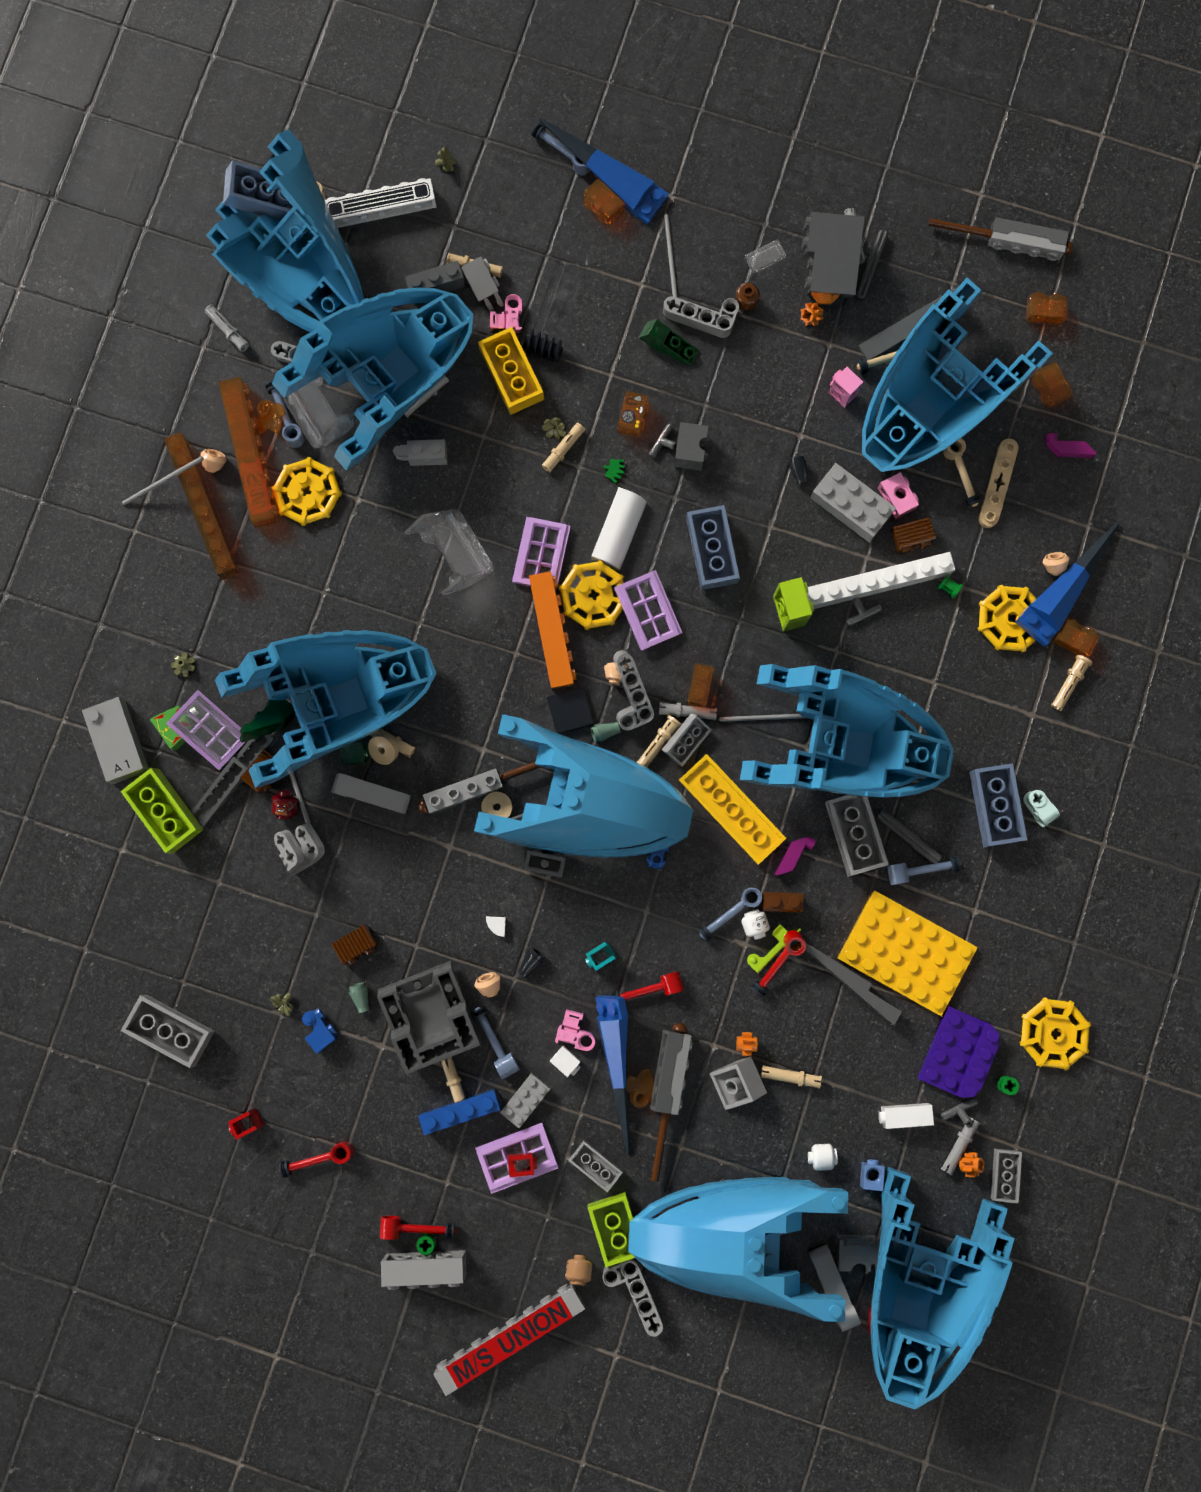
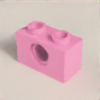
M901 472L882 481L878 486L882 497L896 507L892 513L895 520L914 511L919 505L917 495L914 492L912 493L909 488L908 479L905 476L903 477ZM901 492L904 498H898L895 493Z

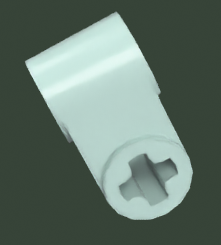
M1034 790L1024 795V804L1040 826L1046 827L1060 816L1057 808L1050 802L1043 791Z

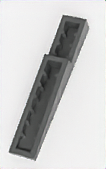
M941 297L861 343L858 347L866 360L874 359L904 343L923 315Z
M271 733L249 740L238 755L230 760L191 811L202 828L208 824L243 782L240 777L263 749L269 750L278 740L275 735Z
M806 943L805 951L889 1024L895 1025L902 1011L869 992L868 990L872 983Z

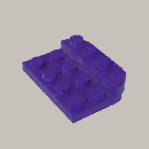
M947 1006L917 1078L963 1098L974 1097L981 1090L998 1050L999 1033L989 1023Z

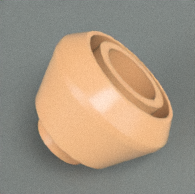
M205 449L201 452V456L204 457L202 466L208 472L215 473L219 471L227 461L225 455L220 451Z
M1062 552L1050 553L1043 559L1047 572L1053 576L1063 574L1069 563V557Z
M607 663L604 666L606 679L611 684L620 685L621 679L615 664Z
M494 972L483 974L476 979L474 986L483 996L493 997L497 995L500 989V976Z

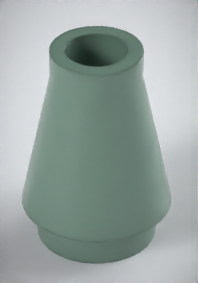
M618 722L595 724L591 728L594 742L599 741L601 743L620 733Z
M364 982L350 986L348 993L358 1012L362 1013L370 1010L368 988Z

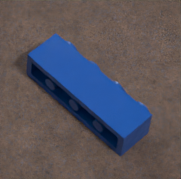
M493 1089L421 1113L418 1118L423 1134L427 1135L498 1111L502 1107L497 1091Z

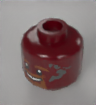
M279 791V794L274 795L272 798V814L276 815L277 819H292V816L297 813V797L291 795V791Z

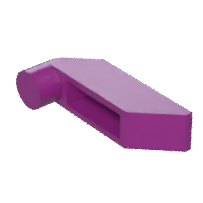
M1056 433L1046 434V445L1057 457L1093 458L1096 455V452L1085 441H1057Z
M805 837L791 842L774 875L778 876L793 871L804 847L812 850L816 840L811 837Z

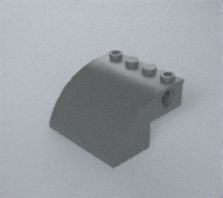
M451 961L378 989L377 999L391 1029V1041L405 1074L480 1045L468 1003Z

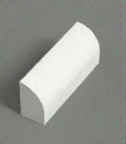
M618 488L592 553V561L598 562V560H602L607 566L620 571L646 505L644 498L626 489Z

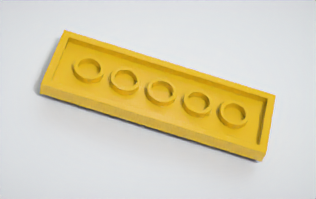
M707 754L678 780L757 865L786 839Z

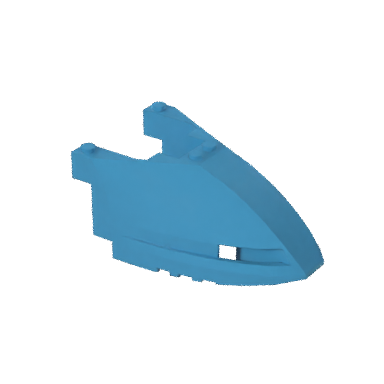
M288 129L279 133L268 145V148L275 157L269 159L259 173L270 184L266 191L269 193L281 188V194L293 206L292 209L281 221H278L265 214L258 217L256 214L223 205L222 201L215 210L224 220L217 222L206 236L217 247L212 255L239 283L245 284L256 298H260L271 310H275L284 319L306 331L312 332L316 329L318 320L295 308L296 305L301 304L321 320L351 304L360 303L364 297L353 261L319 189L303 145Z
M968 278L961 283L954 293L948 289L936 304H932L896 352L875 389L862 428V455L881 472L911 467L931 458L960 440L989 416L1018 387L1038 372L1053 356V353L1038 340L1026 355L1021 354L1009 368L996 358L982 372L957 349L969 333L957 321L983 292ZM887 388V391H886V393H885V395H884V398H883V400H882V403H881V405H880V408H879V411H878V414H877V417H876L875 429H874V432L872 433V431H873V424H874V418H875V415H876V412H877V409H878L880 400H881V398H882V396H883V394H884L885 389Z
M435 288L397 289L393 292L378 294L370 299H363L358 304H351L318 321L314 331L300 338L292 362L276 372L272 384L284 398L320 376L323 377L329 386H341L347 381L353 384L367 403L357 408L354 414L360 421L354 436L339 445L334 455L347 471L361 462L382 436L451 369L464 350L472 333L473 313L457 294ZM428 303L420 309L390 313L393 306ZM460 337L459 342H458V346H457V348H456V350H455V347H456V344H457V340H458V338Z
M344 630L341 632H324L323 634L316 635L308 634L271 642L267 648L249 652L238 668L219 673L215 682L221 698L264 686L269 700L290 699L301 728L286 732L283 735L286 745L272 759L253 764L249 769L254 786L258 788L274 783L304 765L336 749L362 739L393 722L409 710L427 692L437 673L428 650L405 637L368 630ZM358 643L376 644L398 650L390 652L382 649L356 647Z
M774 664L760 666L757 685L799 696L796 712L802 717L813 719L814 723L808 752L796 749L789 750L787 764L771 765L755 760L743 761L740 774L741 781L759 785L820 790L854 796L901 797L933 789L950 776L954 749L944 729L920 705L909 700L903 694H899L887 686H882L874 680L842 669L830 670L816 665L790 669ZM902 710L924 728L929 736L920 734L909 721L896 711ZM919 778L924 779V780H922V781H920V782H918V783H916V784H914V785H911V786H907V787H903V788H899V789L888 790V789H892V788H896V787H900V786L907 785V784H909V783H911V782H913V781H915V780H917V779H919Z
M502 714L498 734L503 738L521 741L530 749L537 750L538 754L535 765L555 771L546 806L526 803L522 821L479 812L474 829L475 832L497 837L508 843L531 849L536 848L546 852H556L565 855L601 858L645 855L667 849L688 837L694 810L678 789L655 772L612 751L571 739L525 719ZM660 838H664V839H662V840H659V841L654 842V843L649 844V845H643V846H638V847H633V848H626V849H618V848H623V847H631V846L646 844V843H650V842H652V841L658 840V839H660Z
M887 1167L882 1191L880 1243L871 1306V1349L875 1373L886 1400L917 1409L938 1397L958 1377L971 1360L976 1348L980 1345L1007 1283L1013 1264L1009 1260L1015 1238L1002 1229L1008 1209L1002 1204L983 1198L971 1239L956 1235L946 1253L915 1243L920 1223L911 1219L915 1205L906 1197L911 1176L906 1172ZM958 1345L960 1347V1350L958 1351L954 1359L945 1368V1370L935 1380L931 1382L933 1375L941 1368V1366L951 1356V1354Z
M756 1177L709 1182L671 1193L649 1204L629 1222L628 1251L649 1271L670 1282L702 1293L777 1307L821 1321L845 1322L846 1300L839 1294H818L807 1283H800V1272L797 1270H779L780 1233L786 1234L800 1231L802 1212L848 1214V1192L842 1188H821L810 1180H791L787 1177ZM698 1196V1199L686 1202L672 1209H669L660 1216H655L656 1214H658L659 1212H661L669 1206Z

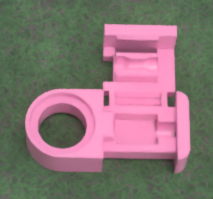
M511 294L507 296L505 300V314L504 312L502 314L490 312V331H493V329H504V327L506 330L512 327L515 328L513 329L515 333H521L522 327H519V315L522 314V300L518 295ZM510 300H516L518 302V307L511 308L508 305V302Z
M566 1009L563 1024L558 1028L555 1042L558 1043L559 1040L574 1044L576 1049L589 1051L595 1045V1036L591 1032L580 1030L578 1023L579 1020H582L583 1013ZM589 1036L592 1039V1044L590 1046H583L581 1038Z

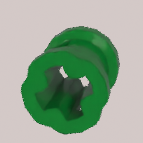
M947 575L938 589L945 590L954 599L963 587V584L956 583L950 578V575Z
M1001 1076L997 1081V1088L1002 1093L1014 1095L1019 1090V1083L1015 1078ZM1007 1082H1010L1011 1085L1008 1086V1089L1005 1088L1004 1085H1007Z
M423 1234L416 1245L418 1252L422 1255L432 1253L436 1246V1238L432 1234ZM425 1240L430 1244L428 1248H425V1244H422Z

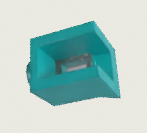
M605 941L586 953L587 958L585 960L588 966L596 971L616 959L617 955L609 942Z

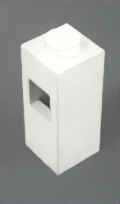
M921 1103L881 1106L879 1122L886 1129L934 1125L932 1105Z

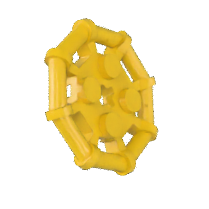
M307 457L305 460L289 465L285 464L275 485L271 488L278 505V513L281 516L284 515L301 523L302 526L331 517L330 514L338 498L342 496V491L339 489L334 474L335 470L313 460L312 457ZM306 467V472H300L297 475L293 473V471ZM312 468L322 472L321 477L313 474ZM289 475L292 479L288 487H282ZM326 480H329L332 490H326L324 484ZM310 488L311 494L303 496V490ZM282 494H287L290 502L286 505ZM329 496L330 499L326 507L324 508L322 504L325 501L326 497ZM295 507L302 510V514L299 515L291 510ZM314 508H315V509H318V508H319V510L321 511V512H317V513L308 515V512L311 511V509H314Z
M602 560L573 565V569L562 585L559 586L564 615L569 616L585 627V630L614 625L623 608L619 598L613 597L611 586L623 584L624 576L604 564ZM595 570L594 576L584 577L582 573ZM601 571L613 578V580L608 582L605 578L600 577ZM577 576L580 582L574 589L570 585ZM591 590L598 593L599 596L596 597V600H593L592 597L589 598L588 594L591 593ZM569 593L574 594L575 605H573L572 607L570 603ZM611 603H618L612 613L609 614L607 609ZM577 608L583 610L587 614L586 619L577 614L575 610ZM602 613L604 616L602 619L592 620V615Z
M999 585L986 599L979 602L978 631H981L993 644L995 650H1014L1022 653L1036 641L1031 636L1024 640L1022 635L1026 631L1016 623L1008 620V614H1010L1011 616L1016 615V621L1028 607L1024 602L1025 598L1030 604L1036 599L1028 587L1020 588ZM1007 594L1020 596L1019 599L1011 600ZM1000 596L1002 602L997 607L991 604ZM987 610L993 612L992 622L987 623ZM994 627L1000 633L999 639L989 630L990 628ZM1006 637L1017 639V643H1009L1004 641Z
M1046 997L1042 998L1041 1002L1021 1017L1023 1018L1021 1041L1019 1042L1020 1046L1025 1048L1036 1062V1066L1040 1068L1044 1066L1061 1068L1065 1071L1069 1070L1072 1064L1089 1052L1088 1041L1091 1023L1080 1013L1073 1001L1067 1002L1051 1000ZM1052 1008L1064 1009L1063 1014H1053ZM1045 1010L1047 1015L1041 1017L1039 1021L1034 1019L1041 1011ZM1072 1014L1079 1024H1072L1068 1016ZM1031 1024L1036 1025L1035 1038H1030ZM1055 1028H1057V1032L1061 1033L1060 1036H1057L1056 1040L1051 1035ZM1077 1030H1081L1080 1044L1076 1043ZM1037 1043L1043 1049V1053L1040 1055L1031 1044ZM1075 1047L1078 1049L1067 1058L1065 1053L1070 1048ZM1049 1053L1059 1054L1060 1060L1048 1059Z

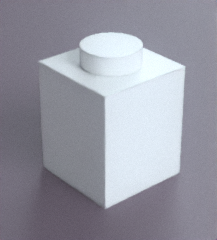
M564 1045L550 1060L567 1077L570 1074L574 1076L581 1068L578 1065L581 1060Z

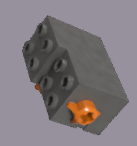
M811 212L804 220L803 231H806V236L802 239L801 250L804 251V256H811L807 260L806 270H809V276L805 278L804 289L807 290V294L812 295L817 303L829 305L839 297L852 298L855 296L864 216Z

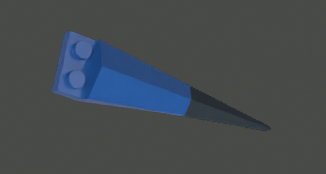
M539 118L540 123L578 157L632 215L647 225L650 223L668 198L669 193L657 186L653 180L545 119Z
M1119 522L1113 525L1067 571L1036 598L1016 620L1015 623L1043 647L1049 644L1062 627L1117 530Z
M600 995L596 997V1008L599 1012V1017L596 1018L627 1155L632 1154L626 1093L628 1013L624 997Z

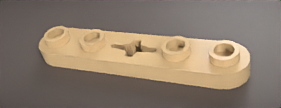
M1013 439L1003 440L997 450L979 514V523L985 528L995 526L1001 514L1018 453V444ZM1000 475H1002L1000 483L1003 485H1001L996 492L997 484L994 482H996Z

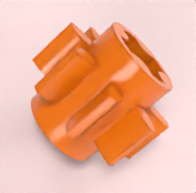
M806 303V308L800 310L802 312L800 319L806 322V326L811 324L813 326L819 325L818 320L823 319V309L818 306L819 303Z
M742 1032V1036H737L736 1050L742 1051V1056H752V1052H757V1037H752L751 1032Z
M965 1153V1157L960 1158V1170L966 1172V1177H979V1173L984 1171V1160L978 1158V1153Z

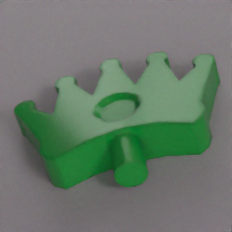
M610 459L609 466L604 465V469L608 470L605 477L615 484L617 480L614 478L620 480L621 476L618 474H624V471L620 469H624L625 466L619 464L623 463L624 460Z

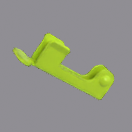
M779 925L772 932V935L779 943L765 957H759L757 954H750L748 956L747 962L757 974L784 948L783 937L788 931L782 925Z

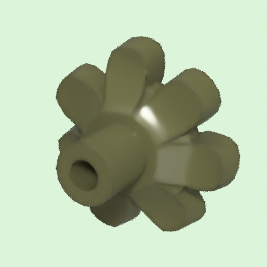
M443 147L438 152L439 159L435 160V164L437 167L443 166L445 172L454 171L453 165L456 164L454 158H451V151H448L447 147Z
M560 418L546 419L544 421L542 429L547 431L546 436L548 438L554 435L556 439H560V436L564 437L566 434L564 430L565 425L561 423Z
M182 653L181 657L175 655V662L171 663V668L175 669L174 674L179 676L182 673L185 678L189 677L188 671L194 672L196 669L192 665L196 662L195 658H188V653Z
M287 993L284 997L280 994L272 996L270 1001L273 1002L274 1007H279L278 1012L281 1014L285 1012L287 1016H290L294 1007L289 1002L293 996L290 993Z

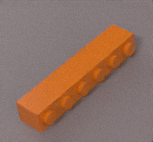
M551 571L529 575L551 689L574 685L573 680L577 679L575 669L570 668L569 662L573 661L571 650L567 651L566 643H569L567 631L563 632L562 625L565 624V618L563 613H559L558 606L562 605L560 594L556 595L555 587H558L557 578L552 576Z

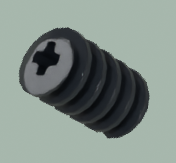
M534 329L527 334L522 346L523 351L527 348L528 353L534 351L536 356L541 353V358L545 359L548 355L549 361L555 358L556 364L559 362L563 352L561 339L556 344L555 337L548 341V334L541 338V332L539 331L535 336Z

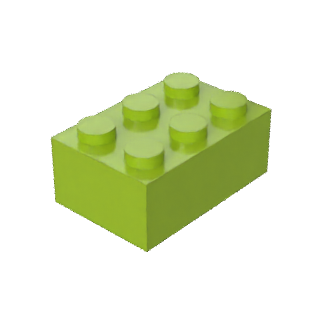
M802 577L779 583L773 595L783 632L805 626L812 612H814L813 603L811 600L808 601L807 593H809L807 583L803 582Z
M626 1192L589 1203L588 1211L605 1267L635 1258L628 1251L629 1222L633 1219V1214Z

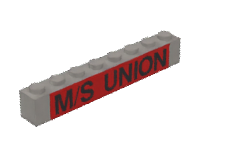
M563 1285L554 1296L547 1295L541 1299V1304L533 1307L532 1305L526 1308L522 1316L510 1318L505 1322L506 1326L501 1329L499 1327L494 1328L485 1339L478 1338L471 1343L472 1347L464 1350L463 1348L453 1355V1359L449 1361L445 1359L438 1363L433 1375L445 1396L585 1310V1303L575 1286Z

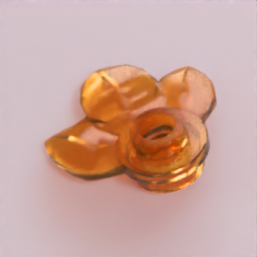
M270 400L261 401L257 407L259 413L256 419L258 433L262 435L268 428L275 433H279L282 428L280 417L285 415V408L280 403H273Z
M650 1069L641 1071L637 1078L629 1075L626 1080V1090L630 1094L632 1105L637 1108L645 1107L651 1101L654 1087ZM641 1094L642 1099L640 1101H637V1096Z

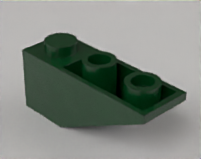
M658 319L648 321L639 336L642 341L653 349L688 366H692L699 352V349Z
M269 700L262 711H258L249 724L246 723L241 728L240 742L243 743L283 730L295 718L296 713L293 705L287 700Z

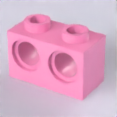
M848 367L843 371L838 370L835 373L829 390V394L844 408L858 395L863 381Z

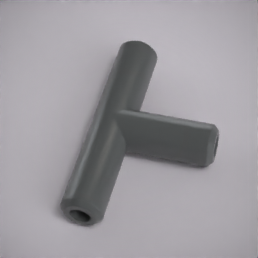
M667 424L649 452L650 457L655 458L662 445L673 450L676 449L677 443L667 439L673 429L671 424Z
M855 598L852 602L859 614L847 619L846 623L850 627L881 612L882 607L878 604L865 610L861 600Z
M973 1097L941 1113L940 1117L945 1121L958 1114L963 1123L969 1126L972 1121L965 1110L977 1105L978 1101Z

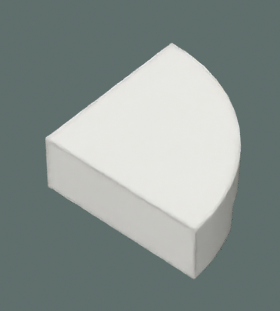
M486 916L489 929L494 934L505 937L506 917Z

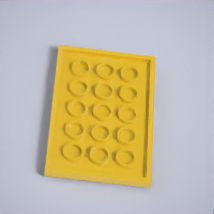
M873 890L837 959L935 1014L942 1016L978 947Z

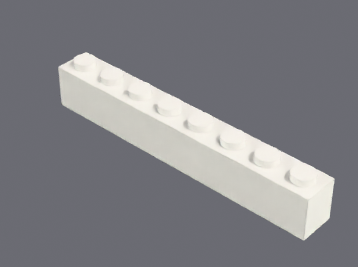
M950 552L811 586L808 587L809 593H807L808 601H812L814 609L945 577L951 575L955 571Z

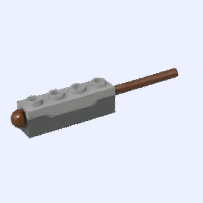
M996 217L991 225V230L931 218L928 226L985 236L989 239L988 246L996 250L1005 249L1013 253L1029 254L1032 257H1045L1052 261L1060 260L1063 255H1069L1073 251L1072 242L1067 241L1068 231Z
M535 761L502 774H498L497 769L487 771L424 794V800L421 799L418 802V809L422 813H428L429 811L431 815L486 796L489 793L504 789L503 781L541 767L535 765Z
M677 1023L672 1027V1030H675V1032L663 1030L650 1109L662 1112L651 1180L657 1182L660 1176L668 1120L671 1114L678 1115V1111L682 1107L681 1093L686 1085L684 1076L685 1070L687 1071L689 1067L688 1052L692 1048L691 1035L686 1034L687 1028L682 1023Z

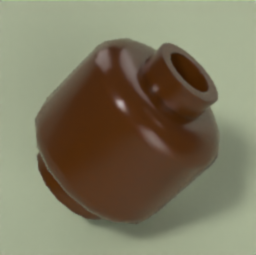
M746 282L741 284L735 295L739 308L745 311L754 309L759 302L760 291L753 283Z

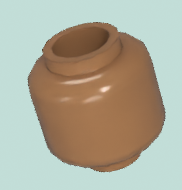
M574 1255V1259L567 1261L565 1277L570 1281V1285L586 1286V1283L591 1281L592 1262L586 1260V1256Z

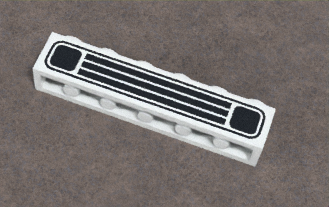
M425 178L410 183L402 182L396 186H383L381 189L365 190L357 194L349 193L338 198L330 197L325 200L337 228L437 207L431 179Z

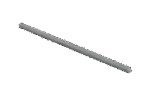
M665 214L664 220L673 297H677L669 215Z
M200 456L122 501V504L127 505L203 461L204 457Z
M800 714L720 717L718 720L725 722L800 719L805 717H802Z
M294 772L289 775L305 823L311 825Z

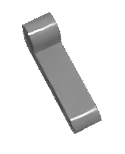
M671 296L664 301L663 314L669 320L720 338H726L730 335L737 318L739 303L733 298H728L723 302L720 312ZM726 308H732L734 311L728 312ZM691 312L693 315L686 316L685 313ZM708 318L710 322L706 323L702 319ZM725 324L728 328L723 329L719 325Z
M620 650L615 653L613 661L631 706L619 711L616 720L622 729L632 730L650 722L654 717V711L632 656L628 652ZM623 657L626 658L625 663L628 668H625V666L621 663ZM629 674H634V679L631 682H626V677ZM640 691L641 696L638 699H633L634 693ZM642 709H648L645 716H640ZM630 716L628 723H622L624 717Z
M341 773L336 775L331 790L332 793L402 814H406L411 798L408 794Z
M827 1244L809 1251V1256L824 1293L839 1294L846 1300L845 1322H837L841 1331L844 1332L860 1325V1319L850 1301Z
M633 1258L605 1267L602 1274L605 1285L614 1287L626 1282L645 1331L653 1337L660 1335L663 1331L662 1318L638 1261ZM627 1263L635 1265V1269L632 1272H627L624 1269ZM609 1271H614L617 1274L614 1280H609L606 1277ZM634 1283H642L643 1288L640 1291H635L632 1288ZM642 1302H649L651 1307L648 1310H643L640 1307ZM651 1315L654 1323L657 1324V1328H653L650 1324L649 1317Z

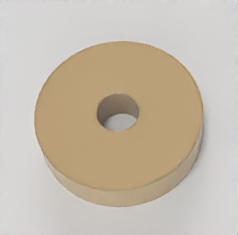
M387 734L376 735L368 744L370 756L379 764L388 765L398 757V745Z
M502 792L489 793L483 799L481 805L483 813L506 818L510 817L513 808L510 798ZM499 804L501 806L500 810L495 811L494 805Z

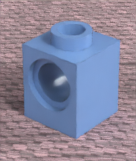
M867 1159V1162H862L860 1187L862 1189L883 1191L885 1166L879 1164V1160ZM876 1170L877 1176L874 1179H869V1171Z

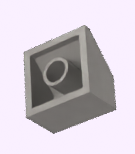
M751 1056L737 1060L709 1073L725 1110L753 1102L767 1093Z

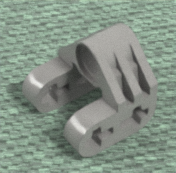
M310 824L300 825L295 830L296 838L301 844V848L288 830L277 832L274 836V842L281 853L279 857L291 875H295L313 865L325 853L323 843Z

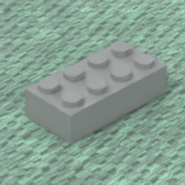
M691 713L663 747L662 751L677 765L683 767L712 729L697 715Z
M531 1072L500 1113L520 1128L550 1090V1087Z
M585 1140L582 1141L568 1160L607 1193L623 1173L619 1167Z
M994 1148L991 1199L993 1201L1019 1203L1022 1152Z

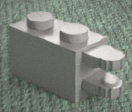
M480 256L461 267L477 300H484L489 312L494 311L492 304L487 298L492 294L500 307L503 306V302L497 292V287L500 285L495 276L491 277L488 271L491 268L486 258L482 259Z
M445 439L407 441V445L396 446L393 449L396 460L409 461L410 466L447 465V445Z

